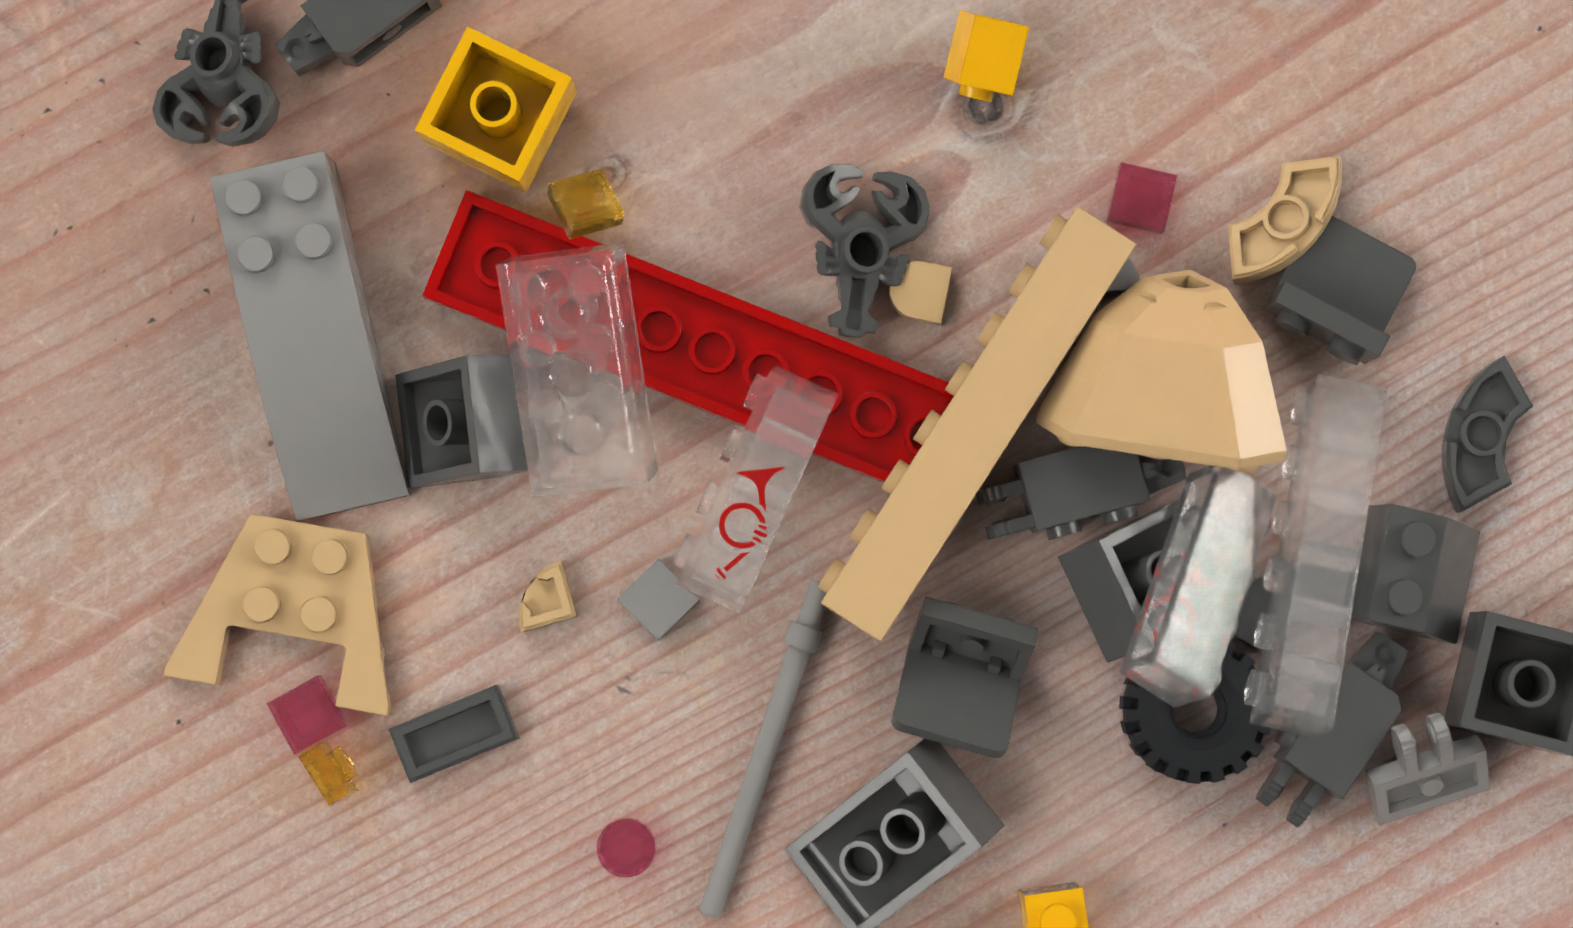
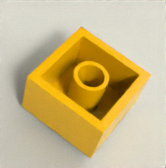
M467 26L415 128V132L424 144L527 193L577 94V90L572 77Z

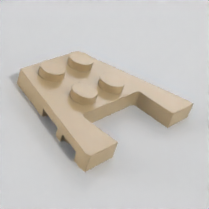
M250 514L165 666L163 676L220 685L230 629L233 626L344 646L345 656L335 706L386 716L390 715L392 706L390 693H388L383 659L385 654L384 647L381 645L377 615L378 603L368 535Z

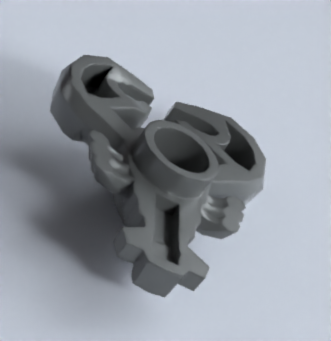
M215 0L213 8L210 9L208 20L205 22L203 33L189 28L183 30L181 39L177 44L178 50L174 56L175 60H190L191 65L170 77L157 90L152 108L156 124L171 138L192 145L207 143L211 140L208 134L196 131L190 125L192 118H196L202 126L210 125L209 114L193 94L199 90L212 104L221 109L226 107L219 121L221 126L231 127L235 121H239L235 128L226 132L216 133V141L220 144L231 147L252 144L264 137L277 121L280 102L275 90L265 80L256 75L250 67V62L258 64L261 61L262 56L260 52L262 47L260 43L261 36L258 31L246 34L241 4L247 0Z
M830 164L815 171L803 186L799 208L806 223L810 227L819 230L831 241V247L827 246L823 241H817L815 245L818 273L825 276H837L836 286L838 288V299L841 302V310L827 316L829 327L838 328V334L841 336L861 338L865 332L875 333L879 322L868 313L869 305L873 303L874 294L878 290V283L899 286L903 281L902 276L905 275L907 269L908 255L901 254L888 257L889 252L906 243L915 241L927 229L930 205L925 190L912 177L892 171L876 172L872 177V181L885 185L894 195L891 200L886 198L882 191H871L875 205L890 226L884 228L872 214L862 209L852 211L839 220L835 214L856 198L860 188L851 186L846 192H840L837 184L848 179H861L863 171L850 164Z

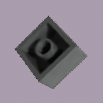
M1490 611L1470 612L1444 717L1447 725L1553 754L1573 756V633Z

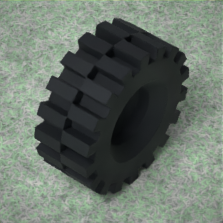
M1187 636L1178 641L1166 640L1155 646L1156 659L1152 658V651L1144 653L1136 661L1138 665L1133 672H1128L1123 683L1126 685L1124 696H1120L1119 709H1123L1124 720L1120 721L1124 734L1128 735L1131 741L1129 746L1134 753L1140 756L1146 762V765L1154 771L1187 783H1215L1226 780L1225 776L1231 773L1238 774L1248 766L1245 763L1251 757H1258L1264 747L1260 743L1264 734L1270 735L1273 724L1268 722V710H1274L1273 697H1267L1264 686L1269 685L1264 673H1258L1253 666L1256 662L1247 653H1241L1235 649L1236 645L1208 636ZM1149 662H1159L1160 666L1149 665ZM1189 686H1200L1208 690L1213 695L1217 705L1215 720L1207 729L1200 732H1189L1181 728L1176 723L1172 713V705L1176 695Z

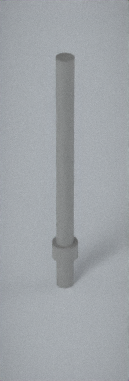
M814 579L810 581L797 622H790L784 643L789 646L699 908L700 912L709 916L721 918L810 653L817 654L824 633L819 630L826 609V607L821 605V602L827 593L817 587L820 581Z

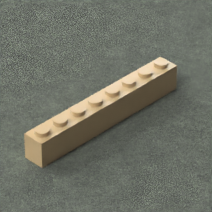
M1078 206L1068 220L1059 214L1056 216L1039 243L1047 248L1048 252L1037 269L1028 263L1025 264L1008 291L1017 300L1006 317L994 312L976 340L986 347L974 366H971L963 360L945 388V391L954 396L942 416L933 410L930 411L913 440L922 445L910 465L899 459L881 489L891 494L878 514L868 508L849 538L858 543L847 563L836 558L817 586L827 593L821 605L878 642H881L1137 245Z

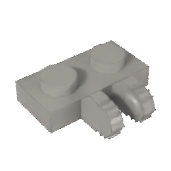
M1436 712L1426 717V729L1432 749L1416 754L1415 738L1405 723L1393 726L1391 728V739L1398 760H1392L1366 770L1370 807L1379 825L1490 790L1487 751L1478 735L1451 742V734L1444 716L1440 712Z

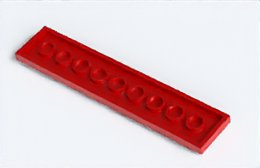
M468 190L464 193L422 294V297L426 300L885 483L899 459L910 465L922 445L913 440L930 411L933 410L942 416L954 397L945 391L949 382Z

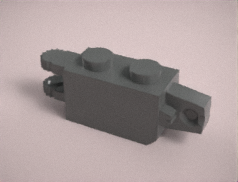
M307 0L300 5L306 14L275 45L290 67L299 76L337 56L343 64L361 66L442 7L439 0Z
M1085 446L1019 462L1014 466L1016 481L978 491L976 497L979 505H992L1003 502L1006 498L1021 494L1027 516L992 522L991 526L985 527L988 540L1031 529L1032 533L1046 530L1048 540L1081 532L1080 520L1102 515L1104 525L1137 517L1136 505L1150 501V494L1187 479L1183 461L1153 459L1144 455Z
M1375 632L1349 661H1337L1333 668L1326 664L1315 676L1307 690V693L1313 698L1302 715L1299 716L1296 713L1290 715L1277 733L1275 742L1281 746L1273 757L1278 762L1259 789L1256 800L1266 807L1269 806L1281 795L1284 786L1292 774L1296 772L1308 780L1300 795L1291 804L1286 818L1288 822L1298 828L1311 814L1324 793L1331 797L1343 799L1402 712L1399 695L1391 689L1409 651L1385 634Z

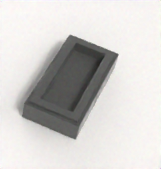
M499 684L388 729L410 783L520 738Z

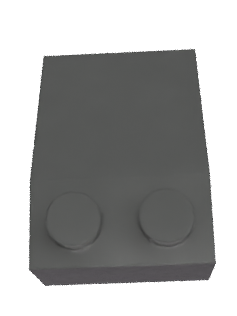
M924 738L784 849L845 928H875L978 851L1005 825L939 742Z

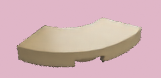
M1340 156L1282 163L1279 185L1268 204L1252 217L1228 225L1231 272L1234 285L1250 283L1279 272L1300 258L1317 241L1329 223L1338 202L1342 182V161Z

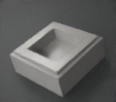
M660 559L618 598L658 641L700 601Z

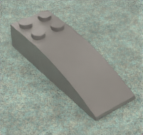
M325 151L210 177L246 339L296 521L300 522L411 496L336 163Z

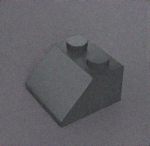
M466 355L395 374L408 488L492 479L535 470L533 440L530 433L526 400V382L523 375L521 355Z
M1180 499L1101 534L1058 556L1107 662L1150 649V628L1155 635V646L1165 641L1166 639H1163L1156 632L1151 618L1156 620L1159 628L1165 634L1171 636L1181 632L1184 626V616L1180 607L1171 601L1161 602L1158 599L1161 596L1170 595L1177 598L1184 605L1189 618L1188 627L1229 605ZM1179 551L1203 592L1190 584H1183L1173 592L1165 591L1179 578L1181 572ZM1154 600H1157L1161 606L1154 603ZM1150 604L1160 609L1161 612L1158 613L1150 608ZM1150 612L1156 614L1157 617L1150 615Z
M1396 504L1368 505L1354 568L1355 576L1346 619L1456 645L1480 531L1449 517Z

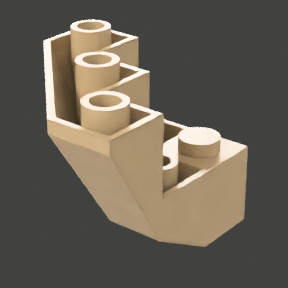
M1192 270L1145 276L1092 316L1038 409L1036 423L1058 436V440L1061 443L1069 446H1086L1144 455L1153 459H1170L1223 467L1237 472H1254L1261 465L1285 461L1287 451L1262 340L1229 290Z

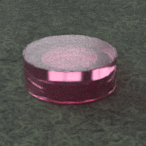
M627 817L614 820L603 829L597 841V855L600 863L609 873L618 877L627 878L641 874L649 867L656 852V841L651 829L645 823L635 818Z

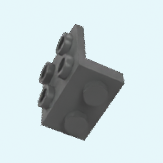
M1332 216L1317 241L1300 258L1285 267L1263 311L1276 317L1274 322L1284 330L1300 337H1306L1308 334L1328 345L1326 350L1335 357L1354 365H1358L1359 362L1366 364L1380 357L1390 338V335L1384 333V330L1416 271V263L1410 256Z
M925 596L908 644L891 719L893 727L904 733L988 757H1002L1009 745L1020 681L1035 648L1038 628L1017 623L1008 618H1000L961 607L952 602H944Z

